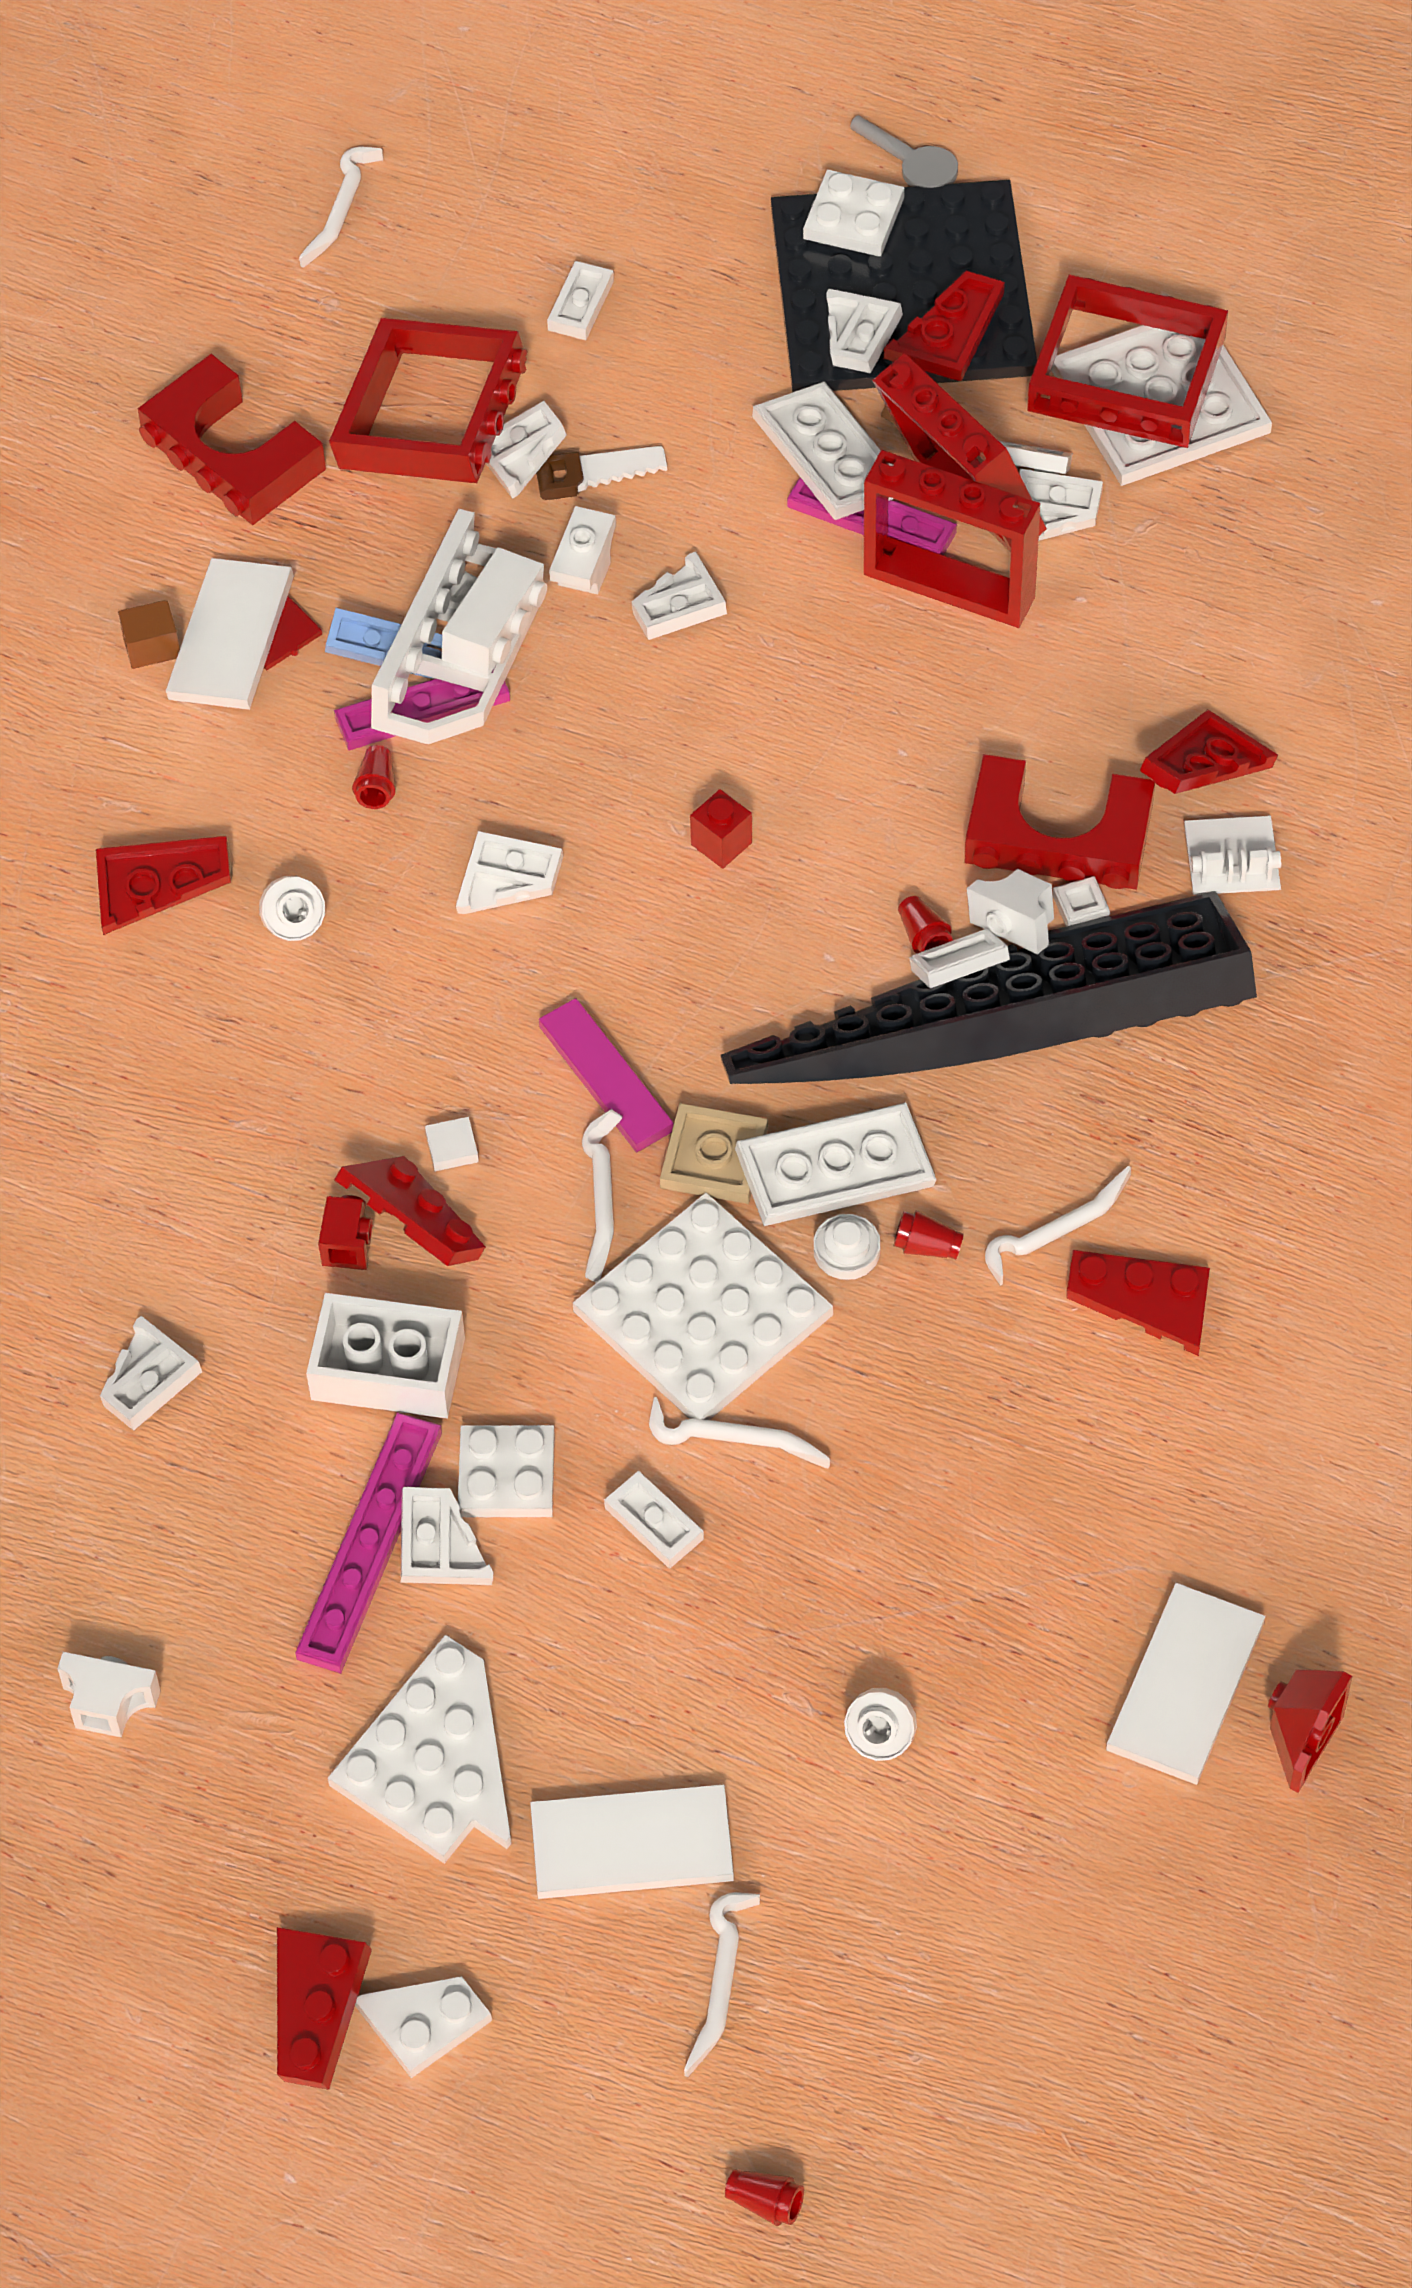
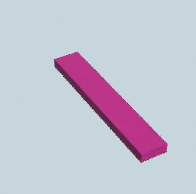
M397 1412L295 1652L297 1660L340 1674L342 1673L401 1532L403 1487H420L441 1437V1425Z

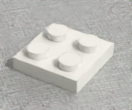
M827 169L804 225L803 239L881 257L904 199V187Z
M554 1425L461 1426L458 1482L460 1515L462 1517H553Z

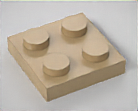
M679 1103L660 1176V1188L700 1196L707 1193L712 1198L749 1204L752 1193L735 1147L737 1141L766 1135L768 1119Z

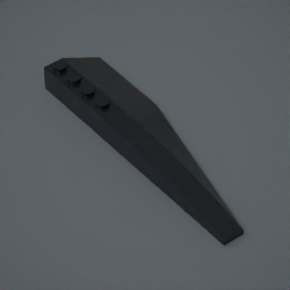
M1216 891L1049 930V945L1039 954L1025 948L1017 950V947L1013 944L1008 945L1010 960L933 988H929L921 979L871 997L872 1006L856 1012L851 1005L834 1011L835 1020L814 1025L811 1021L795 1026V1029L790 1033V1037L781 1040L779 1037L771 1035L721 1054V1062L730 1084L815 1082L867 1078L945 1068L1002 1058L1089 1037H1106L1114 1033V1031L1135 1026L1148 1027L1160 1020L1177 1016L1190 1017L1202 1010L1218 1006H1235L1243 1000L1256 998L1257 993L1251 950Z

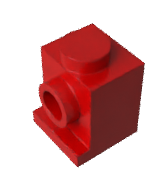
M344 1195L342 1197L327 1196L318 1242L322 1266L367 1270L368 1256L366 1245H370L373 1221L372 1218L365 1216L366 1201L361 1197L355 1195Z

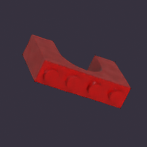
M211 353L137 408L141 426L139 432L143 440L150 447H158L164 452L174 467L180 471L186 470L195 478L202 490L206 493L212 492L223 501L231 514L234 516L240 515L253 526L326 470L323 443L296 421H293L266 443L248 452L236 454L223 453L205 445L201 438L207 429L243 402L239 375Z
M983 754L966 834L964 863L976 865L983 869L998 868L1011 871L1019 869L1032 876H1050L1062 878L1068 882H1075L1095 876L1098 884L1106 885L1113 889L1127 888L1137 890L1153 808L1155 782L1153 780L1112 774L1106 809L1100 822L1092 830L1080 836L1055 838L1033 829L1021 815L1020 806L1025 787L1026 760Z

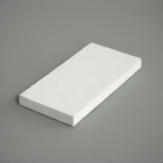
M825 382L753 406V419L834 520L864 510V480L881 450Z
M211 558L166 688L168 700L250 710L294 578L292 567Z
M907 1103L737 1141L735 1147L764 1226L934 1187L936 1182L935 1174Z
M1175 1583L1109 1737L1106 1751L1197 1785L1263 1628L1265 1616Z
M724 1784L530 1802L538 1899L734 1881Z

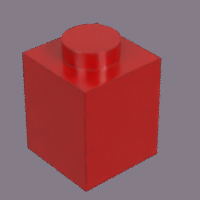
M719 789L690 815L691 845L720 868L724 869L752 844V813L723 790Z

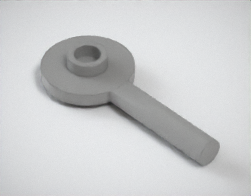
M857 115L852 120L850 128L903 161L902 175L909 186L934 188L955 182L958 176V162L956 157L948 150L936 146H924L914 150L860 115Z

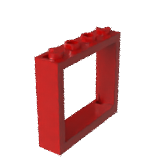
M1069 274L1029 383L1027 411L1188 448L1226 338L1228 310ZM1073 309L1206 339L1183 406L1049 376ZM1042 395H1047V396H1050V399H1048V398H1043V397H1041V396H1042ZM1173 425L1181 426L1182 429L1173 428Z
M381 318L329 440L338 468L477 484L485 463H490L491 448L496 436L502 433L504 415L508 405H512L515 400L516 385L520 375L524 374L527 370L525 363L528 351L523 348L519 332ZM403 353L494 362L460 445L369 436Z
M905 353L872 380L915 461L1032 500L1007 448ZM937 452V453L934 454L929 460L926 459V458H928L932 453ZM980 456L984 461L981 463L976 457ZM1017 507V509L1025 511L1024 516L1027 517L1030 510ZM1041 516L1039 522V536L1045 530H1047ZM990 532L1011 552V538Z
M881 450L864 480V575L1020 628L1036 594L1041 503ZM889 497L1011 538L1010 578L888 537ZM1017 507L1030 510L1027 517L1024 516L1025 511L1017 509ZM884 551L891 553L892 556L884 554Z

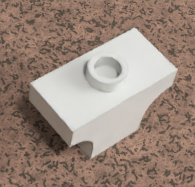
M575 506L550 567V581L558 582L559 586L598 595L611 563L610 549L616 527L615 515Z
M1017 869L1002 880L982 881L978 879L967 887L970 923L983 929H989L996 936L1002 937L1036 954H1039L1049 945L1047 924L1054 920L1052 884Z
M67 1652L62 1653L57 1668L63 1689L74 1694L70 1704V1711L75 1728L122 1738L126 1722L132 1714L140 1709L156 1708L161 1691L155 1670L131 1666L125 1661L112 1656H104L101 1659Z

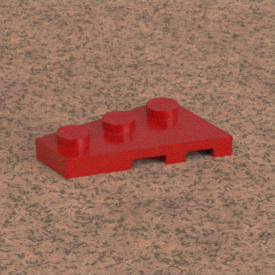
M226 836L96 849L103 935L231 883Z
M1073 1250L1067 1299L1112 1319H1126L1144 1327L1145 1333L1160 1340L1162 1336L1183 1344L1184 1350L1199 1356L1210 1268Z

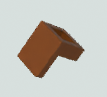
M163 600L118 611L122 636L132 669L177 659L180 647L168 601Z

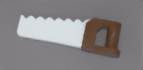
M661 446L579 456V452L550 455L536 475L540 497L543 500L575 497L581 491L586 490L588 485L597 487L599 483L608 485L611 480L620 482L623 477L632 479L635 474L644 476L646 472L655 474L658 469L667 471V463L664 449ZM565 470L566 477L562 482H555L553 471Z

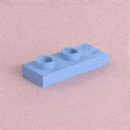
M336 608L325 645V652L381 666L402 624ZM435 633L430 644L424 643L422 654L442 659V652L431 648H442V634ZM418 673L414 674V675H418V676H422V677H426V678H430V679H435V678H432V677H429V676H425V675H421V674H418Z

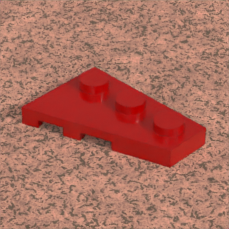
M965 271L935 300V306L922 318L917 316L908 325V331L898 341L893 339L884 347V359L895 361L905 353L922 370L961 382L1001 301L1005 282Z
M1207 709L1145 757L1140 772L1153 779L1161 788L1168 789L1172 793L1177 794L1273 768L1278 754Z
M405 1156L342 1166L334 1179L345 1189H349L353 1184L370 1197L366 1205L379 1215L387 1212L405 1224L403 1228L404 1234L446 1266L476 1261L486 1248L473 1233L471 1226L461 1220L446 1203L444 1196L434 1190L418 1172L416 1165Z
M277 1927V2075L284 2082L329 2090L372 1949L366 1942Z

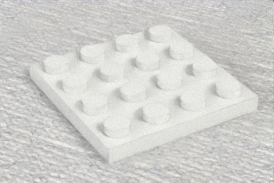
M1142 325L1057 355L1051 371L1057 378L1183 406L1206 339ZM1223 345L1188 448L1085 424L1084 426L1116 479L1123 486L1271 433L1272 422ZM1173 425V428L1182 429L1181 426Z
M705 1193L573 1302V1312L689 1419L710 1420L832 1317L833 1305L710 1195Z

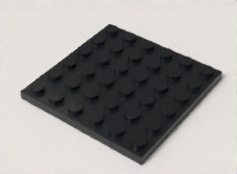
M1010 180L945 184L934 188L921 186L904 187V199L881 257L803 239V228L817 194L771 197V215L792 393L821 382H825L832 391L876 388L872 380L894 362L884 359L883 350L871 373L833 365L830 354L831 337L826 294L828 289L901 303L903 315L886 344L887 346L893 339L898 341L908 331V325L917 316L922 318L935 306V300L965 271L1005 282L1001 301L962 381L1032 376L1037 363ZM924 371L936 383L960 382Z

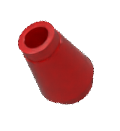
M373 745L366 750L352 786L357 802L365 808H383L388 805L395 795L391 752L388 748L381 745Z
M919 896L907 897L899 904L898 913L901 916L912 949L916 954L953 941L950 925L923 902Z
M915 1210L914 1214L903 1211L893 1246L903 1249V1254L940 1258L948 1257L956 1260L964 1233L957 1232L955 1229Z
M734 2169L726 2183L725 2198L734 2201L736 2204L775 2226H779L782 2223L792 2225L796 2221L803 2204L804 2187L796 2184L794 2178L790 2176Z

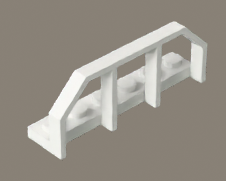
M458 509L372 684L371 729L429 745L483 726L538 611L537 607L534 606L529 613V620L523 634L520 636L515 635L511 641V648L503 664L497 663L489 677L442 661L440 658L422 654L424 643L430 644L434 638L437 627L436 619L449 622L460 605L450 601L451 588L453 584H460L465 571V561L486 566L497 549L478 543L479 532L474 531V512ZM410 673H418L484 692L476 707L429 723L391 713L395 703L401 704L405 698L408 687L407 678Z

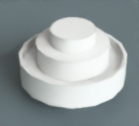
M283 876L272 881L263 891L259 902V915L264 926L273 935L287 941H299L313 935L321 926L325 916V901L320 890L311 881L299 876Z
M854 1214L836 1215L828 1218L818 1227L814 1236V1258L819 1268L829 1276L841 1280L857 1279L867 1275L876 1266L880 1258V1235L875 1226L866 1218Z
M871 1688L859 1694L849 1706L844 1720L845 1735L852 1748L862 1756L875 1761L891 1760L901 1755L912 1743L917 1729L916 1713L910 1702L899 1692L888 1688Z

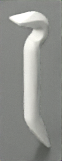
M354 147L342 155L340 168L345 177L323 231L316 236L299 257L301 267L304 268L322 254L339 236L361 180L360 169L354 164L383 161L382 148Z
M612 1109L591 1122L582 1138L583 1150L592 1158L596 1223V1233L585 1277L595 1283L601 1278L614 1234L610 1154L605 1145L599 1144L601 1139L623 1118L622 1115Z
M1127 1166L1093 1200L1020 1238L1012 1235H1002L994 1238L986 1248L985 1262L999 1285H1003L1001 1252L1009 1251L1015 1255L1029 1254L1102 1216L1111 1208L1131 1175V1167Z
M654 1397L649 1428L653 1436L663 1444L678 1445L690 1437L775 1447L781 1448L813 1464L827 1469L830 1467V1458L800 1437L781 1429L704 1419L698 1420L696 1418L681 1421L680 1426L675 1429L667 1428L664 1425V1416L658 1399Z
M728 1893L714 1901L710 1908V1923L719 1935L706 2024L702 2028L685 2066L684 2076L686 2077L690 2076L713 2049L726 2026L739 1935L736 1925L727 1921L724 1915L729 1911L737 1912L759 1905L760 1894Z

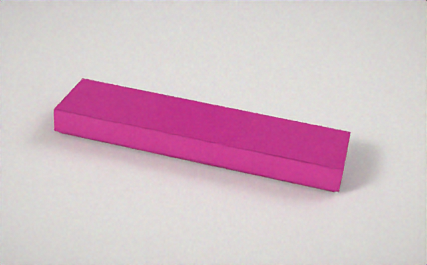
M801 477L798 479L787 498L788 508L864 535V510L834 520ZM893 500L888 501V537L944 556L957 533L956 523Z
M433 679L407 687L403 702L401 704L395 703L391 713L429 723L476 707L484 692L443 680ZM505 681L493 706L510 701V692ZM372 698L334 710L335 720L348 751L396 736L371 729Z
M577 998L539 1018L540 1029L606 1113L612 1109L622 1115L623 1118L616 1127L636 1153L672 1133L674 1126L672 1120Z

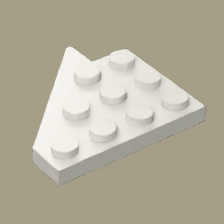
M447 1635L441 1639L328 1777L330 1787L444 1864L474 1827L506 1849L511 1845L484 1660Z

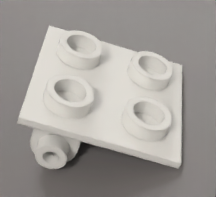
M1271 816L1184 821L1193 895L1212 891L1220 894L1281 890L1278 868H1281V854L1275 848Z

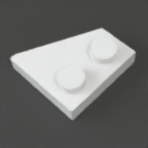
M828 289L826 294L829 307L830 354L833 365L871 373L903 315L901 303Z
M545 401L505 423L502 433L496 436L492 445L490 463H486V465L512 499L520 494L567 435L562 423Z
M1020 469L1019 474L1032 500L1041 503L1040 516L1047 530L1039 536L1038 541L1096 525L1103 481Z
M696 552L690 553L685 557L686 566L675 575L667 572L656 581L654 587L645 590L632 601L633 615L648 640L727 614L726 602Z
M478 831L456 903L457 913L468 914L552 895L563 860L562 849Z
M142 1316L136 1319L133 1325L135 1335L128 1350H121L115 1363V1372L107 1379L100 1394L104 1407L133 1431L202 1373L198 1360Z
M403 1487L401 1505V1583L492 1585L493 1570L490 1565H486L476 1545L477 1539L469 1524L460 1515V1507L450 1488Z
M462 1976L363 1994L357 1997L355 2004L358 2011L410 2078H413L492 2021L491 2013Z

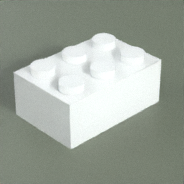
M325 1293L306 1373L311 1400L448 1419L465 1341L462 1311Z

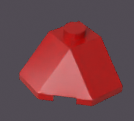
M1296 1669L1289 1683L1285 1684L1281 1681L1269 1700L1268 1707L1273 1709L1270 1730L1289 1788L1297 1793L1301 1790L1344 1718L1352 1681V1675L1344 1671Z

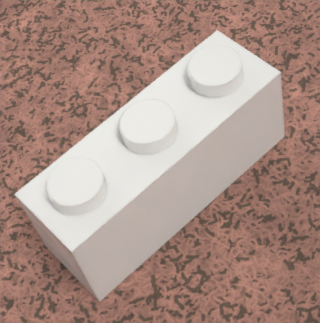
M497 547L442 631V661L485 677H489L497 663L503 664L509 654L511 641L515 635L520 636L523 634L529 620V613L534 606L540 607L545 598L547 584L543 582L544 564Z

